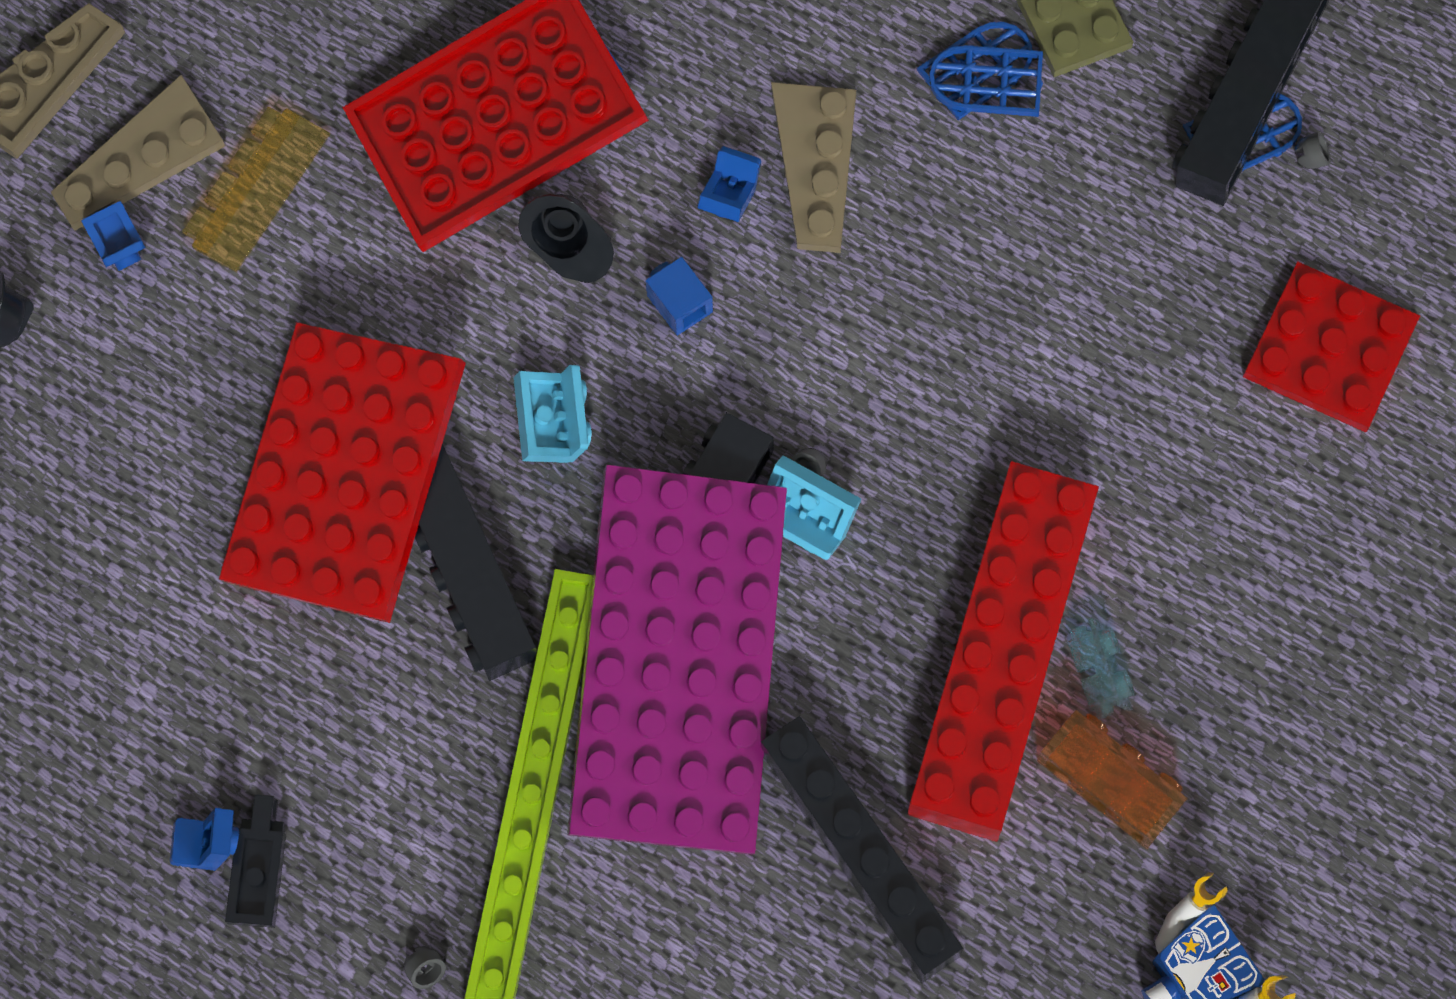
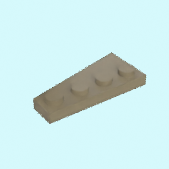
M88 3L45 35L46 40L30 52H27L25 49L12 59L14 64L0 73V148L16 159L20 157L125 34L120 23Z
M180 75L55 187L51 194L73 230L76 231L84 226L81 220L119 201L124 204L225 147V144L188 84Z
M771 82V92L797 249L841 253L857 90Z

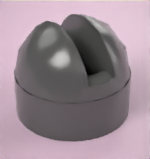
M1319 131L1307 135L1299 140L1295 147V153L1304 152V155L1297 159L1302 167L1317 169L1330 165V152L1322 132Z
M813 448L802 449L790 458L822 477L826 472L827 462L819 450ZM803 457L812 463H809L801 458Z
M418 946L415 948L416 952L406 956L404 970L415 988L426 989L442 979L446 971V965L434 949L427 946ZM429 964L424 971L421 969L425 965Z

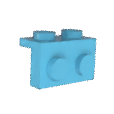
M569 365L562 373L519 371L513 379L522 461L574 462L588 449L592 436L590 423L586 421L584 403L587 396V387L585 381L581 380L580 366Z
M783 455L775 464L767 484L787 488L783 537L803 547L808 552L828 560L846 537L861 498Z

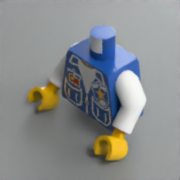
M1207 873L1198 879L1194 886V892L1188 893L1167 914L1155 940L1158 955L1152 961L1161 978L1141 990L1144 999H1295V993L1280 998L1275 992L1276 983L1288 977L1286 975H1277L1265 980L1216 906L1213 905L1207 909V905L1215 904L1226 895L1227 886L1217 895H1211L1205 888V882L1214 873Z

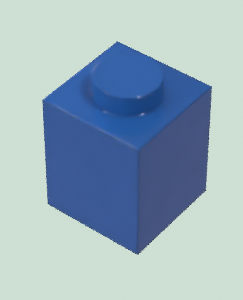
M683 257L672 263L667 261L658 265L651 271L649 278L645 280L647 297L677 336L713 313L712 295Z

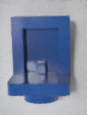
M722 146L717 154L715 170L700 195L698 209L739 222L755 193L761 159Z
M121 201L81 220L105 267L115 264L117 270L120 271L142 260L138 251L146 247Z
M215 808L204 821L177 818L173 824L170 863L175 866L216 871L230 855H234L237 848L239 829L232 826L234 810Z

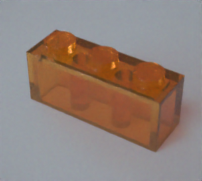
M1075 710L1043 748L1037 762L1148 850L1188 799L1181 793L1183 788L1168 774L1161 772L1158 775L1144 764L1146 761L1144 756L1136 748L1128 743L1120 745L1107 735L1109 732L1108 728L1098 718L1088 713L1083 716Z

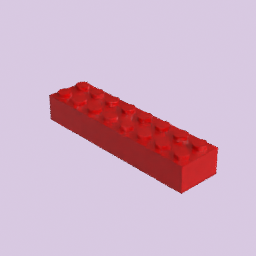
M1013 461L1010 462L910 801L908 816L995 842L998 841L1099 486Z

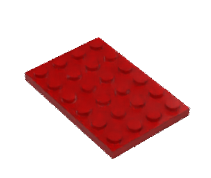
M524 0L342 107L412 237L422 252L427 251L649 121L579 0Z
M296 322L219 580L390 623L466 363L457 357Z

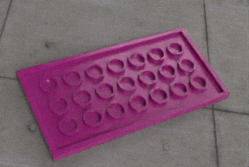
M613 465L605 466L568 820V836L738 854H755L764 759L761 741L766 736L787 494L786 487Z

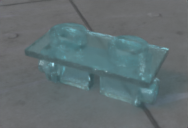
M1093 618L1088 619L1091 631H1088L1086 626L1074 628L1069 631L1071 639L1067 643L1078 672L1081 673L1091 668L1095 669V675L1081 680L1089 709L1096 712L1097 718L1113 715L1115 713L1114 705L1131 711L1133 707L1129 697L1134 696L1135 692L1125 669L1120 671L1115 654L1120 652L1117 637L1110 626L1106 628L1105 624Z

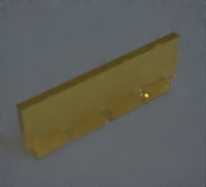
M271 107L266 108L251 130L255 137L263 141L260 145V143L247 137L227 165L231 171L240 176L236 178L227 172H222L204 198V202L215 208L216 211L213 213L199 206L182 230L186 236L195 240L192 244L193 249L236 273L330 136V133L287 108L282 114Z

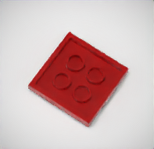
M1297 261L1243 378L1363 432H1367L1420 315Z

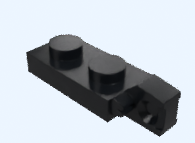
M255 794L252 819H242L241 827L238 828L239 838L233 855L225 922L229 925L275 928L286 834L285 823L276 821L278 800L274 796Z

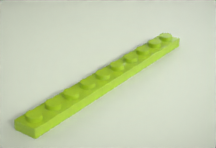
M560 569L554 570L465 999L516 998L585 660L593 575Z

